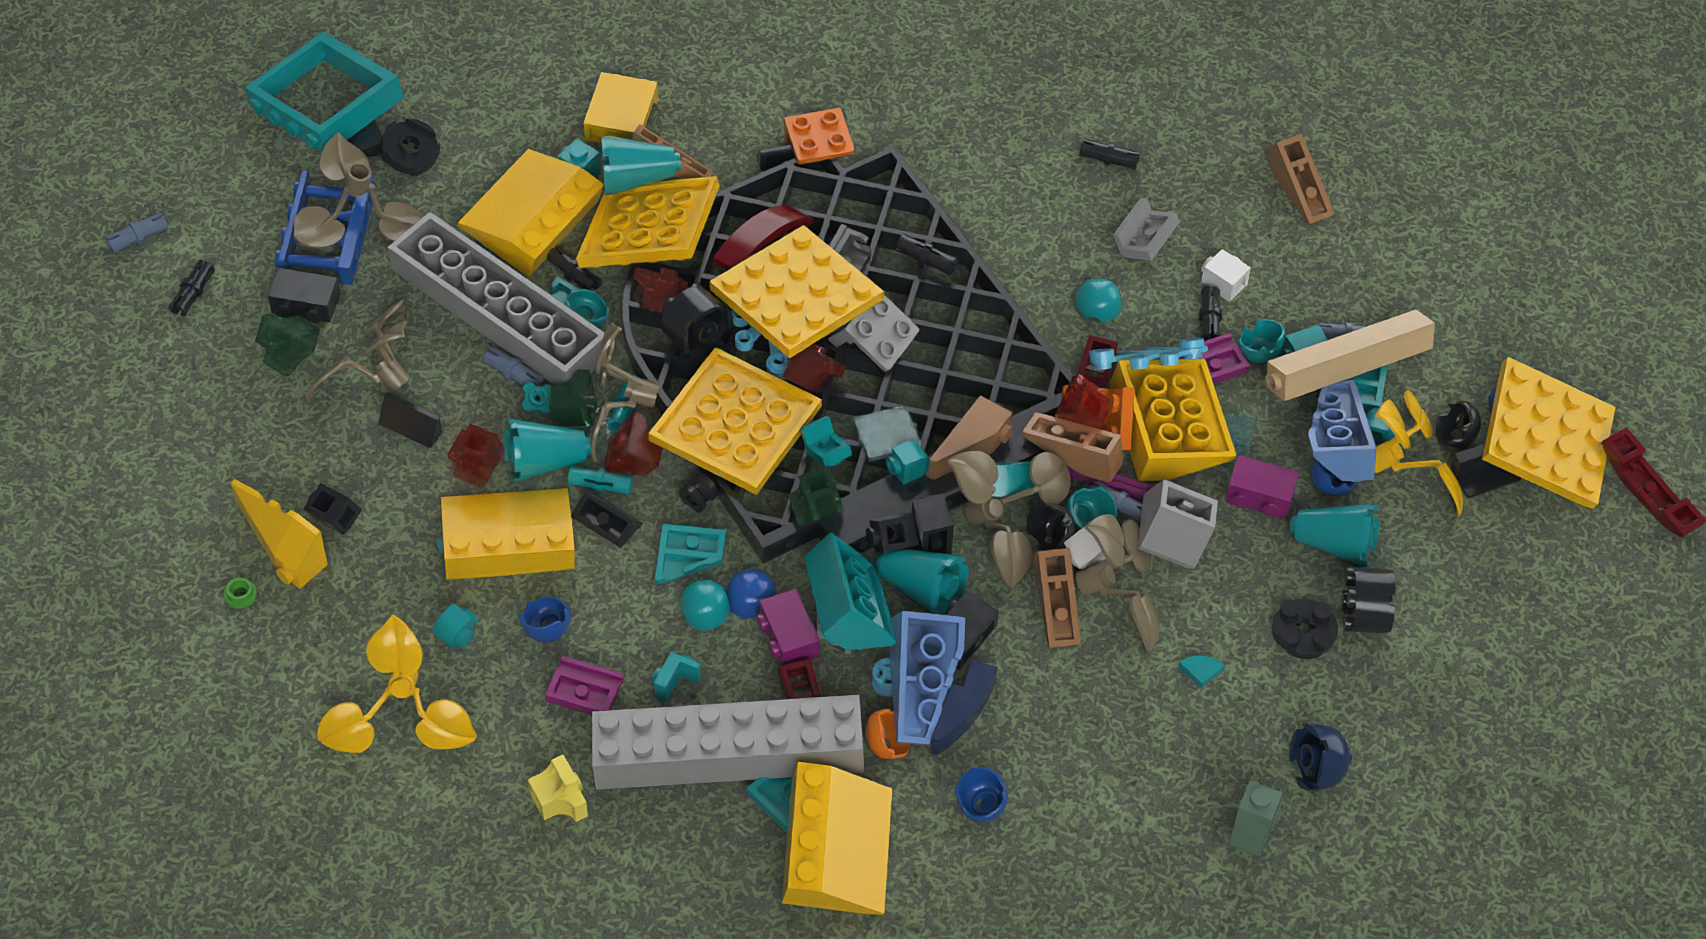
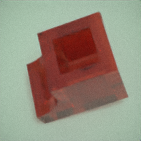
M636 267L633 277L634 280L641 283L644 289L642 307L659 313H663L661 308L664 302L669 298H675L682 291L686 290L688 283L678 277L679 272L666 268H661L659 273Z
M813 343L792 356L782 377L818 394L825 380L831 377L842 378L847 367L825 356L827 350Z
M1078 374L1072 376L1055 416L1060 419L1101 429L1109 412L1106 409L1110 399L1102 394L1103 390Z
M634 412L619 424L617 435L608 444L603 467L608 472H629L645 477L659 467L663 448L649 441L648 433L650 431L646 425L645 416Z
M470 423L466 430L462 429L447 456L449 460L457 463L453 472L455 478L483 489L505 450L496 433Z

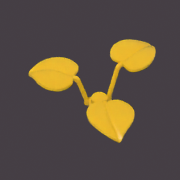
M1410 390L1404 392L1406 405L1415 420L1414 426L1408 431L1405 430L1402 417L1392 400L1384 401L1377 410L1375 417L1385 422L1395 437L1376 446L1375 473L1390 467L1393 468L1394 472L1405 468L1435 467L1450 491L1457 507V517H1460L1463 510L1462 490L1458 480L1446 463L1442 464L1440 460L1400 463V459L1404 458V454L1399 443H1401L1404 449H1408L1410 447L1409 436L1421 429L1426 439L1432 437L1431 423L1417 398Z
M392 615L372 635L366 647V656L373 668L381 673L392 672L385 692L364 716L361 708L353 702L335 705L324 715L317 731L318 741H321L322 744L329 748L349 753L363 752L370 747L375 736L374 728L368 720L374 716L389 695L392 694L397 698L413 696L417 713L423 718L418 722L415 732L419 740L429 748L441 750L455 749L471 744L477 738V733L472 726L469 715L458 703L447 699L437 700L428 706L426 712L423 710L419 696L420 689L415 687L419 677L417 670L423 660L422 648L411 629L396 615Z

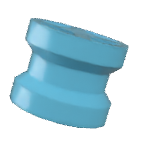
M884 658L876 662L872 671L873 690L878 695L886 698L893 697L892 682H885L886 680H891L890 658Z

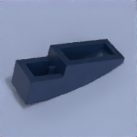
M972 660L964 687L951 684L932 739V754L939 755L950 747L978 718L989 700L996 683L997 666Z

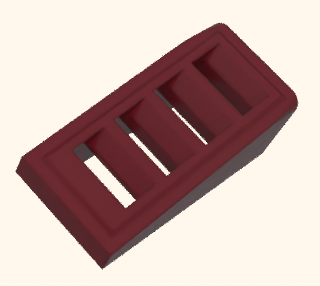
M1089 334L1076 376V381L1080 386L1089 387L1081 384L1082 380L1100 384L1099 388H1106L1111 369L1094 370V366L1088 364V360L1090 361L1089 351L1114 349L1115 356L1119 342ZM1085 370L1102 374V378L1084 374Z
M810 658L778 666V674L786 699L821 697ZM806 674L807 679L790 683L789 678ZM809 685L810 691L793 695V689Z

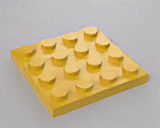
M717 176L658 181L613 195H605L604 192L576 257L579 268H599L609 265L624 266L632 263H656L667 260L682 261L692 258L720 187Z
M804 225L710 281V290L788 358L801 352L884 300V291Z
M715 347L648 433L649 441L757 495L800 437L801 428L808 425L822 407V399Z
M1507 357L1501 364L1482 460L1577 504L1594 509L1599 503L1607 458L1601 443L1611 435L1615 406Z

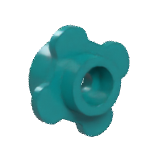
M532 382L524 385L523 392L525 396L521 404L522 409L526 412L548 414L552 410L550 396L554 392L553 388L548 384L536 386ZM535 396H539L540 400H535Z

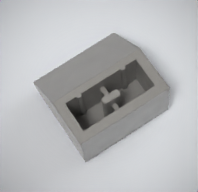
M1163 479L1144 494L1137 549L1185 568L1194 569L1215 529L1218 501Z

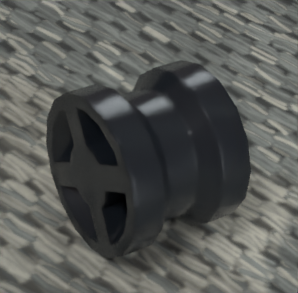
M696 473L692 477L691 483L684 485L679 490L681 500L697 513H701L706 508V503L713 501L719 495L718 488L714 482L702 473Z

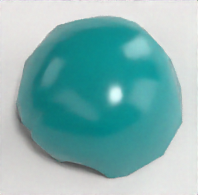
M1095 278L1086 280L1075 293V306L1086 319L1094 317L1101 323L1108 322L1117 318L1122 311L1121 294L1118 287L1108 279Z
M587 289L570 291L564 301L565 306L597 328H600L607 319L609 307L606 306L604 299L595 291Z
M1259 319L1253 329L1243 328L1237 344L1246 359L1255 363H1267L1269 360L1277 358L1284 349L1285 330L1283 325L1274 320Z
M1100 486L1081 488L1075 491L1066 501V508L1073 516L1075 530L1077 531L1100 515L1110 514L1115 519L1117 516L1118 508L1114 497L1105 488Z
M710 579L695 581L688 585L681 593L679 599L680 608L686 623L701 631L717 628L726 621L731 611L726 591L720 584Z

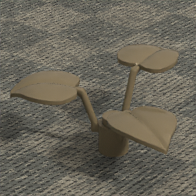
M336 133L322 150L319 159V169L321 174L331 182L345 180L343 195L332 215H330L327 209L320 206L303 208L294 220V239L306 247L315 249L329 248L339 243L344 236L345 226L336 218L339 216L348 195L360 197L369 192L376 215L382 218L379 221L378 229L384 238L391 242L397 240L421 220L424 215L412 206L397 201L387 203L382 212L374 191L375 185L370 183L372 171L366 155L359 148L349 143L341 134Z
M403 299L394 303L385 312L380 314L365 331L367 335L374 329L378 337L364 352L365 356H367L376 347L384 358L374 367L378 373L375 374L353 360L344 358L327 368L314 380L306 396L308 403L314 390L322 381L346 367L357 369L372 378L376 384L381 380L391 393L411 378L395 359L387 343L388 341L405 337L404 328L407 321L403 320L395 324L384 334L381 332V328L388 317L406 311V303Z
M610 322L602 339L597 357L596 374L600 375V388H603L606 374L626 382L627 386L624 397H628L629 401L607 402L601 407L590 433V456L594 462H598L595 450L598 431L609 410L620 407L635 409L636 403L653 408L660 386L658 383L634 377L610 364L620 355L614 337L622 330L613 322Z
M981 451L960 453L950 458L947 463L953 470L963 495L970 501L966 506V517L973 525L985 523L987 529L996 528L1001 530L993 534L991 540L992 555L998 572L1007 588L1014 587L1030 569L1033 560L1032 548L1027 537L1022 532L1016 531L1011 533L1009 526L995 521L1003 513V504L1038 491L1043 503L1059 504L1062 502L1070 489L1068 467L1064 460L1051 452L1040 453L1032 459L1029 469L1031 480L1036 486L1002 499H996L992 497L996 492V488L993 485L998 479L999 472L994 460L988 454Z
M1100 515L1091 520L1085 526V529L1095 538L1106 559L1095 566L1079 570L1076 573L1078 588L1083 595L1100 591L1102 597L1106 595L1131 597V613L1141 635L1146 653H1149L1157 642L1160 630L1159 616L1152 601L1147 595L1140 597L1137 591L1109 588L1115 582L1113 569L1133 560L1139 572L1147 571L1151 566V554L1137 549L1140 527L1133 519L1126 520L1122 527H1120L1118 521L1112 515ZM1123 545L1125 546L1127 552L1129 553L1125 558H1124V553H1125V551H1124V549L1122 548Z

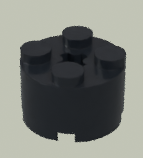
M693 284L675 298L667 299L661 308V311L664 313L661 321L664 335L688 356L693 355L695 358L708 356L715 347L719 348L724 342L720 338L725 330L729 333L732 328L733 316L731 311L699 284Z
M1346 567L1345 586H1348V591L1342 590L1341 609L1348 610V612H1344L1343 631L1366 633L1391 632L1395 614V605H1392L1393 595H1396L1394 571L1381 568Z

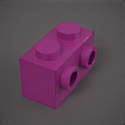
M1238 455L1225 502L1234 504L1239 508L1259 511L1271 517L1286 519L1299 472Z
M796 589L760 600V614L756 615V621L761 633L766 632L769 637L767 643L773 659L778 658L780 664L785 665L808 658L811 660L819 658L820 640Z

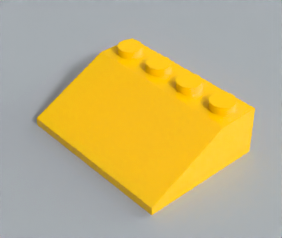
M527 149L466 213L457 226L529 278L547 259L549 251L552 248L555 249V246L559 245L596 205L604 184L579 166Z
M1179 359V364L1171 366H1161L1160 360H1149V368L1130 369V360L1118 361L1109 386L1110 389L1120 387L1135 388L1132 443L1129 452L1139 481H1162L1163 479L1168 481L1236 459L1237 455L1205 359Z
M568 488L441 497L446 580L575 569V549Z
M805 762L797 763L791 783L782 904L884 915L892 788L833 766Z

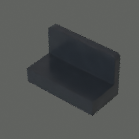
M1485 444L1455 453L1450 467L1467 498L1519 482L1521 477L1482 460Z

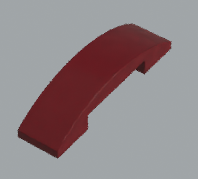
M788 205L768 208L740 226L720 247L713 257V262L729 270L756 254L784 233H791L803 225L808 227L813 223V218Z
M1627 427L1603 440L1601 444L1623 484L1666 529L1682 538L1706 523V519L1687 497L1680 500L1643 457L1646 449Z

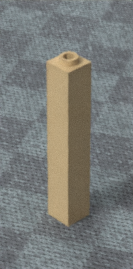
M1413 310L1269 360L1267 362V375L1265 378L1266 387L1283 401H1287L1433 349L1435 322L1418 310Z

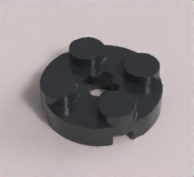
M411 118L406 119L405 122L397 123V121H394L386 127L381 138L380 157L399 172L409 174L410 176H419L434 166L440 153V143L438 144L435 138L436 133L434 130L420 120ZM414 143L415 150H408L403 144Z
M1310 599L1284 601L1276 612L1272 624V634L1277 644H1280L1282 648L1287 650L1288 654L1302 659H1313L1323 655L1324 652L1334 645L1338 633L1337 621L1332 614L1331 607L1327 603ZM1306 623L1313 629L1309 630L1308 634H1302V629L1296 628V626Z

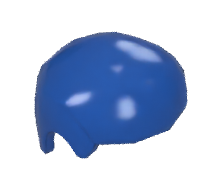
M1314 459L1310 469V477L1313 486L1318 491L1329 496L1340 497L1353 491L1356 482L1340 480L1319 461ZM1331 478L1337 479L1341 484L1332 483Z
M747 569L738 572L730 580L726 592L731 612L744 619L756 618V615L760 614V600L776 595L775 583L766 573L758 569Z
M555 596L541 597L534 602H527L524 614L519 613L518 616L526 634L537 642H552L559 639L565 633L571 621V613L564 601ZM546 619L547 626L541 627L542 622Z
M987 767L971 768L961 775L955 787V795L960 809L972 821L978 823L992 821L1004 812L1008 801V792L1005 783L997 772ZM982 798L981 810H979L976 805L978 800Z

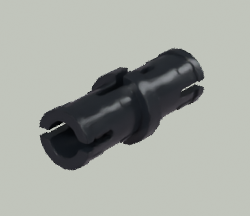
M1084 138L1079 156L1103 161L1105 165L1109 166L1111 163L1136 170L1140 152L1117 147L1115 143L1109 142V144Z
M903 234L900 237L896 246L897 252L918 260L919 264L924 267L928 265L949 276L952 275L958 263V258L941 252L931 243L925 244L907 234Z
M556 245L555 249L552 248L549 251L547 260L559 268L567 280L570 281L572 279L583 289L592 290L591 287L597 290L601 286L602 280L587 268H579L577 260L560 245Z
M198 260L188 278L182 280L178 294L168 306L172 313L178 314L181 310L180 315L185 317L196 298L202 296L204 293L202 289L215 272L214 267L209 262Z
M1205 286L1201 290L1202 308L1199 310V320L1202 321L1201 338H1204V341L1208 340L1210 335L1211 339L1220 336L1219 322L1222 320V310L1220 309V289L1216 286L1213 288V295H1211V286Z

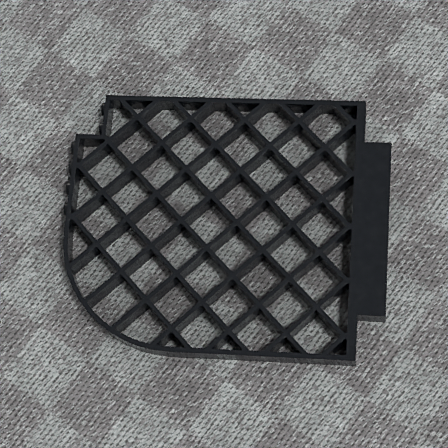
M894 146L884 151H878L859 162H853L845 168L841 166L836 158L805 164H798L796 158L790 161H784L765 172H759L742 182L734 183L716 194L707 218L718 215L712 232L702 231L695 249L704 252L698 272L659 263L644 262L633 263L628 273L622 302L626 351L636 376L660 384L655 405L662 415L674 401L670 400L666 394L672 377L690 380L703 361L681 357L682 350L673 342L668 354L636 346L630 322L662 329L661 321L664 314L660 307L633 302L640 281L680 290H686L693 284H699L714 297L719 298L710 290V281L717 276L710 275L709 273L713 265L714 255L730 237L723 235L730 216L751 219L768 208L788 205L793 188L832 196L827 214L795 208L813 218V223L807 228L814 234H819V238L826 244H828L830 237L834 238L841 224L866 235L869 238L866 245H870L871 255L861 273L883 291L909 296L904 314L919 328V332L913 340L948 348L942 369L900 360L899 357L891 369L884 372L863 351L849 349L848 342L843 343L837 348L834 345L815 342L791 357L831 366L825 388L783 379L822 399V407L816 413L814 421L827 416L829 410L870 419V424L864 443L841 438L850 445L852 452L851 456L843 460L857 462L850 486L807 477L813 459L807 455L802 434L791 447L804 451L797 474L774 470L762 487L790 494L782 519L746 511L741 504L746 489L735 485L734 491H732L725 481L726 479L696 465L701 473L709 477L717 486L719 491L718 498L763 564L818 537L822 541L829 533H833L861 554L874 548V546H869L866 539V529L870 528L869 520L901 512L911 513L912 501L927 495L943 494L949 511L968 502L958 485L953 471L932 480L928 477V469L924 475L904 485L896 475L891 474L860 489L867 465L888 469L886 458L891 456L892 449L874 445L880 422L924 431L920 447L927 454L932 435L938 434L948 437L962 419L939 413L945 391L979 398L981 395L995 404L1002 403L1026 409L1012 416L1011 426L1013 427L1011 437L1005 444L1001 442L997 449L989 454L994 462L1032 460L1036 455L1046 452L1023 437L1022 431L1035 412L1061 419L1062 393L1055 395L1057 387L1062 391L1065 385L1080 386ZM823 168L826 171V173L819 172L818 170ZM888 170L893 172L890 186L866 181ZM900 184H902L905 189H900ZM782 186L776 204L754 199ZM842 199L882 206L877 225L837 217ZM892 209L927 216L931 222L928 236L888 228L887 225ZM938 233H940V235H941L944 239L937 238ZM903 234H907L925 244L931 243L941 252L958 258L957 264L964 265L971 274L967 287L925 278L928 265L924 267L919 264L916 275L874 267L880 248L896 251L897 243ZM977 282L983 290L976 289ZM918 298L961 307L955 327L914 319L913 314ZM969 309L1004 316L1010 324L1007 339L965 330L964 326ZM732 324L729 333L725 330L720 339L724 341L723 343H727L726 353L733 356L736 355L735 335L737 332L748 330L750 327H737ZM761 334L754 342L752 349L770 353L769 340ZM1017 334L1019 335V337L1022 339L1023 342H1020V341H1016V340H1015ZM742 339V340H740V341H741V342H748L749 340H747V339ZM957 350L1001 359L995 380L952 371ZM1009 361L1044 368L1051 377L1048 392L1005 383L1004 378ZM841 369L883 377L878 398L872 399L836 391L835 388ZM651 371L661 373L658 381L653 376ZM893 380L936 389L930 411L887 402ZM800 497L830 503L793 521ZM886 527L887 536H889L890 530L889 527Z

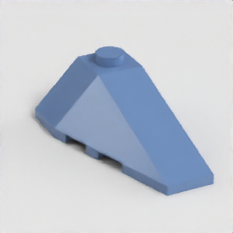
M1343 380L1321 388L1317 409L1313 415L1312 426L1308 432V442L1313 457L1340 480L1361 482L1363 480H1374L1377 448L1355 381Z
M901 611L891 618L897 638V643L890 646L896 743L928 746L941 715L945 696L953 682V674L957 663L961 660L964 651L965 617Z

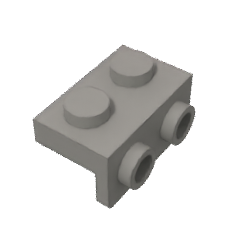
M1141 197L1114 233L1115 242L1120 254L1126 258L1152 261L1180 223L1177 213L1151 210L1148 199Z

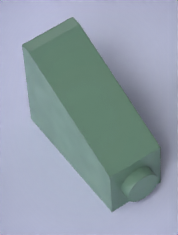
M1249 781L1238 808L1229 842L1230 846L1261 857L1283 803L1282 792L1254 781Z

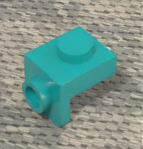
M827 416L801 428L807 455L825 469L838 465L843 459L852 455L850 445L834 433L831 420Z
M671 652L663 667H658L653 674L651 685L654 686L655 698L667 703L680 677L699 684L701 680V664L688 655H678Z

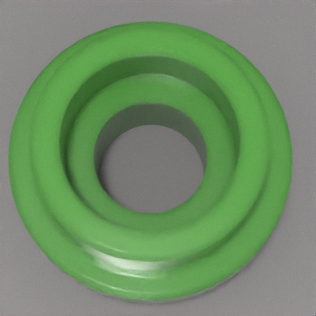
M238 577L232 579L227 584L224 590V598L230 607L243 609L255 602L257 590L251 581ZM238 592L246 593L243 596H235Z

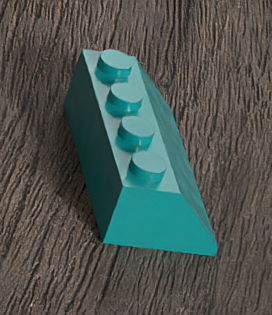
M829 533L804 557L807 566L806 573L810 579L811 593L815 599L816 613L820 619L823 637L829 643H837L845 650L893 646L897 643V638L876 565L836 535Z

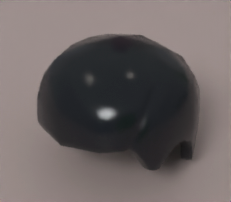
M1462 400L1449 403L1450 411L1445 414H1439L1436 419L1435 433L1437 440L1443 446H1469L1477 438L1481 429L1479 411L1468 401ZM1458 429L1462 433V438L1454 439L1450 432Z
M1040 503L1034 506L1027 516V534L1037 540V547L1042 550L1065 549L1064 542L1075 534L1073 516L1064 506L1053 503ZM1047 536L1052 539L1051 543L1045 542Z

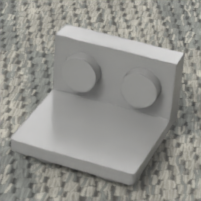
M884 295L883 301L834 330L828 340L836 348L845 342L849 344L854 342L886 372L891 369L918 334L919 328Z

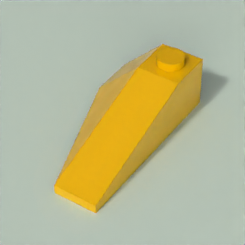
M236 479L231 482L234 499L275 566L277 576L283 583L289 585L292 582L301 589L328 565L321 531L293 510L284 513L280 509V504L273 499L266 503L258 491Z

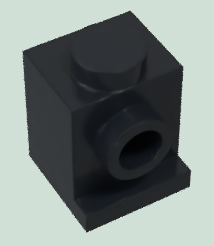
M322 483L309 496L307 504L303 508L311 517L342 535L351 528L362 511L350 498Z
M901 512L869 520L870 528L866 529V539L870 547L874 546V551L886 553L919 545L914 513ZM886 527H889V530H890L889 536H887Z

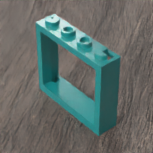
M325 32L317 35L245 87L249 99L247 103L254 109L255 114L260 113L274 126H280L293 138H299L309 148L313 147L321 153L327 142L336 133L341 134L348 140L404 98L397 75ZM325 60L333 67L370 89L323 124L318 125L274 96Z

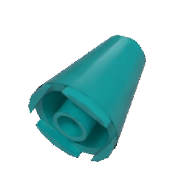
M601 136L605 195L617 194L675 177V170H681L680 152L674 153V147L612 136Z
M516 419L506 420L505 422L510 427V429L504 430L505 462L509 461V463H512L514 473H508L510 482H519L585 462L587 455H591L590 436H585L583 430Z
M1371 503L1299 510L1297 516L1293 515L1291 518L1290 534H1294L1295 541L1362 567H1370L1373 561H1366L1369 549L1376 552L1380 529V519L1374 518V510L1380 511V507L1378 504Z
M899 549L886 553L882 552L876 563L878 574L882 579L930 613L946 615V611L956 596L961 598L964 595L969 576V566L963 564V561H966V559L952 554Z

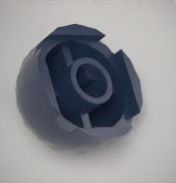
M1318 723L1303 724V729H1296L1289 752L1290 762L1297 759L1302 777L1295 776L1297 784L1306 791H1317L1334 787L1342 781L1352 761L1351 750L1343 735L1333 727ZM1304 770H1314L1313 776H1306Z

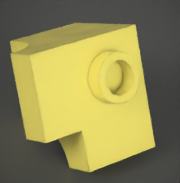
M564 755L552 759L547 769L528 779L529 794L544 820L559 814L568 815L575 822L588 817L587 802L581 793L583 790L581 781L576 772L572 771Z

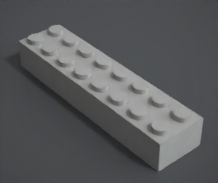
M429 212L388 246L392 271L505 351L521 359L522 363L542 375L566 394H569L596 369L597 357L604 336L603 331L433 213Z
M859 695L592 712V767L596 790L757 780L763 777H770L769 779L793 777L798 762L833 766L849 773H864Z

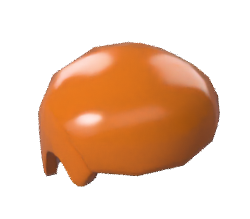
M881 709L869 716L865 726V740L871 752L881 759H894L906 756L910 749V744L896 743L894 711ZM885 739L890 741V748H887Z

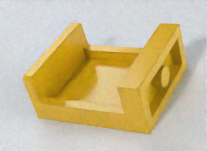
M601 72L583 123L585 140L602 143L601 136L630 139L639 124L645 127L653 103L657 104L658 101L657 82Z

